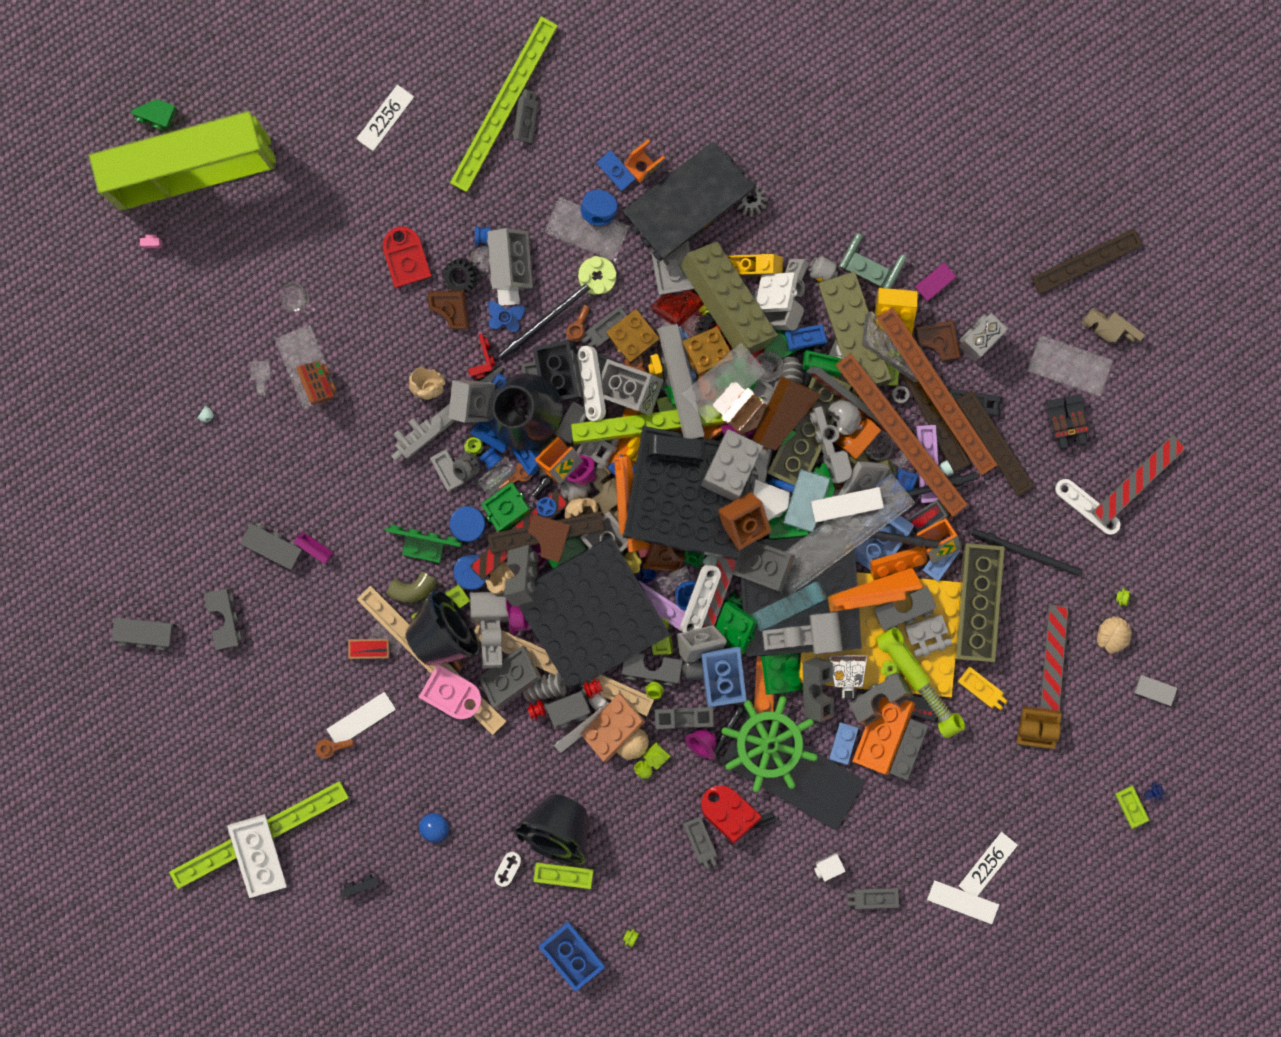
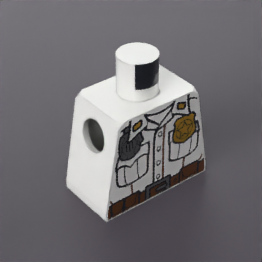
M829 656V661L833 662L834 687H842V698H854V687H862L867 656Z

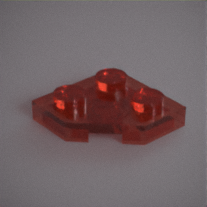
M684 291L682 295L672 296L671 293L664 294L650 307L652 312L673 325L678 324L679 327L700 309L704 303L700 296L691 291Z

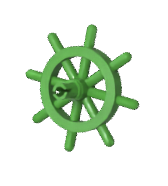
M784 696L779 698L775 712L769 711L758 714L751 701L746 700L744 706L750 718L743 724L740 731L726 727L721 730L723 735L737 739L739 757L728 762L725 765L726 770H732L744 764L748 770L756 774L753 785L755 793L760 791L764 777L783 776L787 786L790 789H794L796 785L789 771L795 767L800 758L810 761H817L818 759L816 754L802 750L803 740L800 733L814 724V720L807 719L796 725L790 718L783 715L787 700ZM763 720H773L769 734L762 723ZM780 722L789 728V730L776 736ZM754 725L761 738L748 734ZM793 736L794 748L780 744ZM745 741L760 746L746 753ZM778 751L792 755L787 763L784 764ZM763 753L759 767L750 761V759ZM770 755L778 768L767 769Z

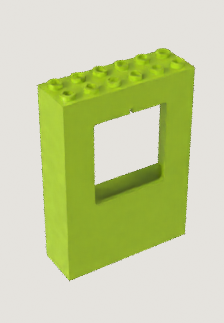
M250 111L89 155L99 193L120 211L275 169L273 163H276L274 152L269 148V145H271L270 136L264 130L261 123H259L256 116H253Z

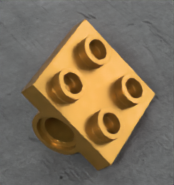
M637 309L606 332L616 349L629 363L660 339Z
M718 327L682 341L691 368L696 370L698 376L734 362V357Z
M1023 706L1016 739L1017 744L1055 749L1056 742H1058L1060 736L1061 711Z

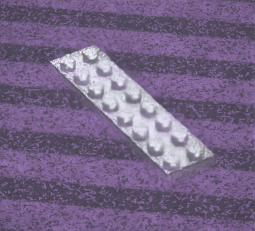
M892 474L871 488L880 487L884 508L829 519L785 551L795 555L784 586L790 595L915 504L914 500Z

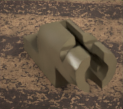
M1092 308L1081 322L1088 328L1095 324L1094 333L1108 343H1115L1122 333L1132 343L1134 341L1140 342L1145 334L1115 312L1107 319V315Z
M604 466L596 471V481H592L596 490L600 492L593 499L597 502L604 515L609 512L618 521L616 479H609L611 472L607 466Z

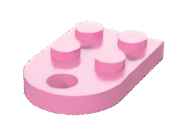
M437 664L419 695V698L457 719H466L473 716L481 705L479 689L473 683L440 664ZM467 699L475 701L476 706L473 710L466 709L465 701Z

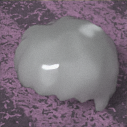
M839 400L832 403L828 408V413L836 421L840 434L852 435L861 422V413L856 405L849 401Z

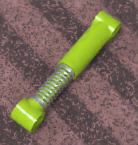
M893 627L878 636L877 643L880 649L890 655L913 689L921 692L922 698L927 700L926 703H929L930 709L934 711V714H937L940 733L945 738H950L965 729L964 720L958 713H951L947 706H945V703H943L944 701H941L942 698H939L938 693L935 692L936 690H933L934 687H931L932 684H929L930 678L905 645L904 637L900 630Z

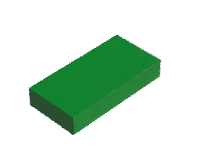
M805 350L802 369L808 370L810 367H819L830 376L840 377L841 372L835 364L842 360V358Z

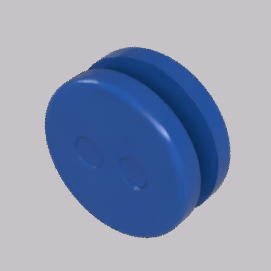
M592 190L585 194L580 207V213L588 223L595 226H605L613 221L618 204L610 193L603 190Z
M465 506L457 509L452 514L449 525L454 537L463 542H473L483 535L486 522L479 510Z
M468 554L456 562L453 573L456 582L461 587L468 590H476L486 584V578L481 580L470 567L480 556Z

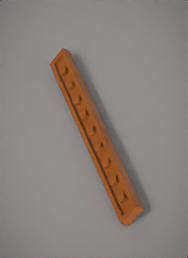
M891 307L876 318L981 476L997 466V463L895 309Z
M849 353L836 363L835 366L950 515L953 517L968 504L854 356Z

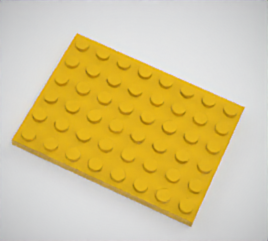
M857 573V586L874 581L871 574ZM919 579L922 588H929L937 608L933 609L934 613L923 618L922 615L915 617V622L905 625L903 622L897 626L904 637L905 645L915 657L914 650L919 649L920 646L919 643L910 644L905 627L942 614L948 633L942 634L941 637L943 640L950 638L952 645L946 647V650H937L929 653V656L915 657V659L930 678L929 684H932L931 687H934L933 690H936L937 695L952 697L961 582L940 580L937 582L936 580ZM920 589L905 591V600L893 601L895 609L901 613L907 612L911 608V600L908 594ZM887 603L859 607L862 649H849L813 654V652L801 653L800 682L803 683L802 662L815 657L829 661V656H867L862 687L854 688L869 689L871 686L885 681L886 677L881 673V667L885 661H893V659L878 646L877 637L887 630L882 631L873 609ZM935 637L925 640L926 646L936 643ZM900 671L899 675L904 677L912 694H920L921 692H918V690L915 691L908 682V680L905 678L903 673ZM833 681L824 684L827 686H834Z

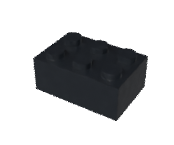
M565 340L533 347L537 375L545 378L554 386L562 402L583 398L576 342Z

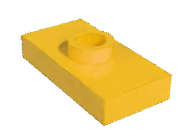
M657 354L651 355L650 364H648L649 372L663 379V370L659 356Z

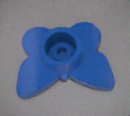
M490 301L489 313L492 316L489 320L490 328L498 329L505 326L509 331H518L520 327L518 320L523 317L525 307L520 305L504 309L500 304Z

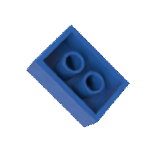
M569 920L538 946L575 992L605 968V963Z

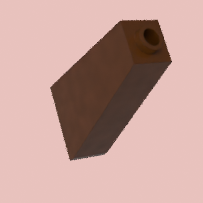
M781 376L752 439L762 445V449L768 450V448L776 451L821 394L807 386Z

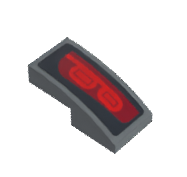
M937 499L906 520L914 525L911 531L916 536L918 532L939 522L949 514L940 500Z

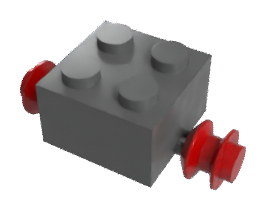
M593 678V683L589 684L585 681L584 688L580 692L549 704H543V702L537 700V705L533 706L529 703L530 707L527 709L531 719L535 718L536 721H538V716L540 715L546 718L548 711L553 726H559V729L569 726L571 720L577 719V722L587 719L589 717L588 714L592 710L586 694L589 698L593 699V695L596 693L601 696L600 692L603 691L600 681H596Z

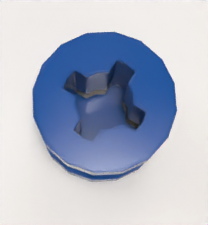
M475 226V246L480 244L488 246L487 232L491 231V227L480 228Z
M491 447L479 459L481 462L486 463L488 470H491L503 457L496 453L495 448Z
M548 497L539 500L537 504L538 514L545 518L554 515L556 511L554 500Z

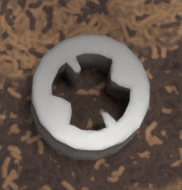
M898 386L892 392V399L898 404L905 403L909 398V390L904 386ZM897 390L905 392L904 400L896 398Z

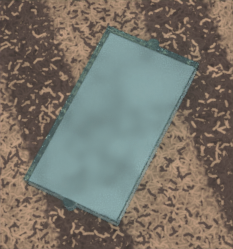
M800 469L783 523L794 526L797 530L803 529L814 533L817 522H815L811 501L825 498L831 478L819 475L817 472L813 473Z

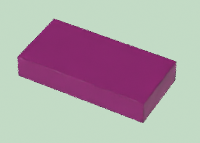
M943 263L914 288L919 291V294L927 302L955 279L956 276Z
M305 532L298 535L293 542L324 564L334 554Z

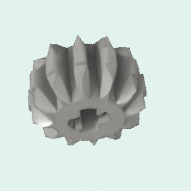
M759 185L755 189L757 196L754 201L756 203H748L746 198L752 197L750 193L737 202L741 203L737 206L738 210L744 207L743 215L747 213V210L750 211L751 217L754 214V210L759 215L761 213L759 208H766V205L761 202H767L768 198L762 197L766 193L765 190L758 192L760 189Z

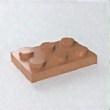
M618 694L581 735L602 761L608 762L645 721L622 694Z

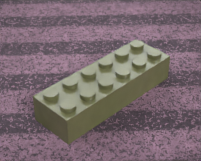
M715 242L687 253L679 265L739 359L769 347L778 334L719 243Z
M855 271L818 283L842 359L851 353L877 387L890 384L891 377Z
M831 376L846 389L850 390V384ZM812 377L808 387L821 395L811 408L822 406L827 425H833L835 421L829 415L828 408L832 403L841 399ZM811 408L795 426L796 434L783 446L780 445L768 470V476L796 485L801 470L811 473L822 449L821 443H818L815 437V432H817L816 426L812 424L810 419ZM829 428L825 431L826 438L831 430Z
M963 544L955 659L995 662L1004 559L1003 546Z

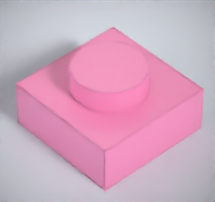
M145 235V238H140V246L143 249L162 248V240L157 238V235Z

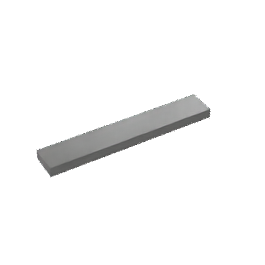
M678 324L658 328L683 437L690 439L704 437V432Z

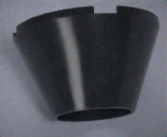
M530 373L517 374L500 383L493 392L488 405V420L494 435L505 445L518 450H532L545 445L557 433L563 417V405L558 391L545 378ZM527 393L532 402L531 414L523 424L512 426L507 417L509 403L515 396Z
M438 590L437 592L432 591L429 593L405 632L407 642L416 657L425 665L430 666L473 658L479 653V642L473 627L469 629L464 620L467 617L459 606L442 591Z
M551 794L516 824L514 834L522 843L525 840L531 844L530 849L547 858L571 865L573 861H576L580 865L585 862L587 857V810L581 804L568 797Z

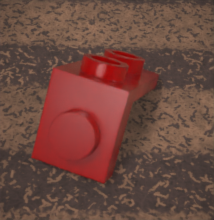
M482 333L478 335L486 364L468 369L470 377H475V380L485 378L486 374L493 372L492 367L495 366L493 356L488 355L487 349L490 348L488 338H484Z

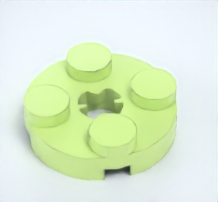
M594 256L582 263L578 278L581 287L587 283L591 288L587 293L601 295L608 293L614 287L616 271L609 260ZM600 271L603 278L601 280H593V272L597 273Z

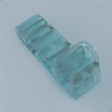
M816 581L751 614V616L757 620L756 626L759 632L826 600L827 597L819 581Z

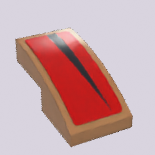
M348 639V659L389 658V639Z

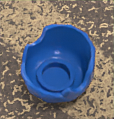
M694 581L682 582L675 591L676 604L681 610L686 611L696 584Z
M429 813L419 822V832L428 842L440 843L447 838L450 825L443 816L437 813Z

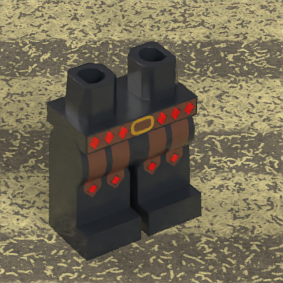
M1082 393L1043 403L1052 438L1056 440L1059 449L1070 447L1068 437L1075 436L1077 445L1088 443L1087 432H1089V427L1084 411Z

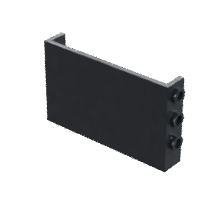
M714 141L623 210L626 218L632 224L631 229L637 236L640 234L643 237L641 240L647 249L652 248L654 250L652 254L657 261H663L666 266L669 264L666 257L750 193L754 198L757 196L754 182L750 178L747 180L744 177L745 172L739 165L736 167L728 152L724 154Z

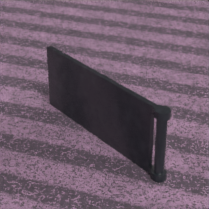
M736 705L733 709L735 711L725 727L733 729L741 714L746 717L743 722L744 724L750 718V715L746 710ZM762 721L766 731L769 734L771 725L765 721ZM754 725L748 734L761 738ZM778 730L776 736L782 734L783 732ZM721 733L714 749L715 760L726 765L728 762L739 757L737 739H733L722 757L719 755V752L729 736ZM790 737L780 744L794 748V738ZM745 741L746 753L760 746ZM803 744L802 750L816 754L818 759L817 761H810L800 758L795 767L789 771L795 782V788L790 789L783 776L764 777L761 787L832 829L837 830L865 781ZM778 751L784 764L787 763L792 755ZM763 753L750 759V761L759 767ZM770 755L767 769L778 768ZM744 764L732 769L755 782L756 774L748 770Z

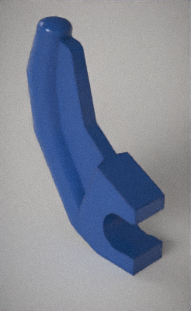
M769 477L766 483L794 493L796 485L773 477Z

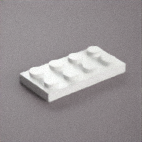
M266 815L229 824V834L249 898L286 888L287 884Z

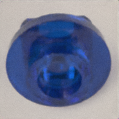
M641 563L637 578L645 583L653 581L657 576L656 571L643 569Z
M1152 782V788L1145 791L1144 795L1147 800L1157 797L1160 801L1163 799L1164 790L1161 784L1157 785L1156 782Z

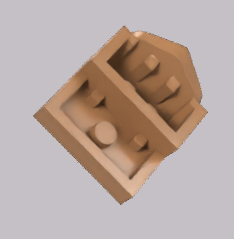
M734 382L715 402L714 407L724 415L723 419L744 436L745 433L757 429L767 405L748 388L745 391Z

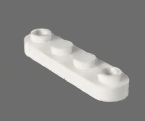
M583 346L578 351L577 359L585 412L589 420L599 421L605 417L606 409L597 351L593 347Z
M1063 479L1056 484L1055 492L1057 496L1102 532L1108 535L1118 532L1120 529L1119 519L1115 516L1110 521L1113 524L1111 529L1103 526L1091 513L1100 503L1071 480ZM1063 485L1067 486L1068 491L1066 493L1062 492L1061 487Z
M706 564L700 571L680 625L682 633L702 628L721 577L719 568L714 564Z

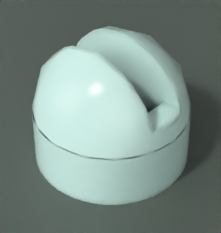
M205 406L197 419L205 423L210 422L214 416L213 411Z
M947 460L939 465V468L946 477L954 474Z

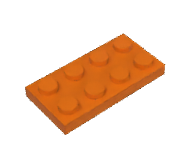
M888 697L881 699L878 709L882 716L865 727L852 762L889 775L915 703L907 700L896 706L890 703Z

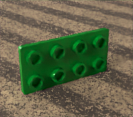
M391 525L390 528L385 527V531L388 533L406 536L402 553L404 556L440 563L444 544L463 548V544L459 543L460 540L447 536V540L441 539V535L428 533V536L422 535V531L409 529V532L403 531V527Z

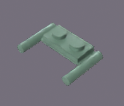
M856 233L839 267L849 272L855 271L857 276L881 288L891 289L907 257L900 255L893 270L890 271V269L855 253L863 238V235Z

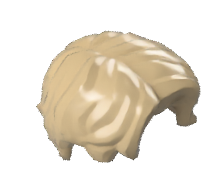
M421 366L411 373L409 388L413 395L428 400L436 398L444 392L445 379L436 370H427Z
M591 498L573 499L566 506L564 517L566 519L598 512V504Z
M503 562L490 573V578H486L485 582L488 590L493 594L504 593L505 580L514 578L515 575L507 566V562Z
M1119 617L1107 618L1099 627L1097 635L1098 645L1105 647L1110 654L1122 651L1130 644L1132 632L1129 624Z
M639 728L617 751L618 755L626 760L641 757L646 753L649 746L648 735Z

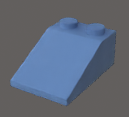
M883 505L884 508L877 511L865 528L908 536L914 525L886 505ZM860 536L855 543V559L870 570V561L895 554L902 543Z
M740 647L701 653L705 697L708 707L745 702L746 692Z

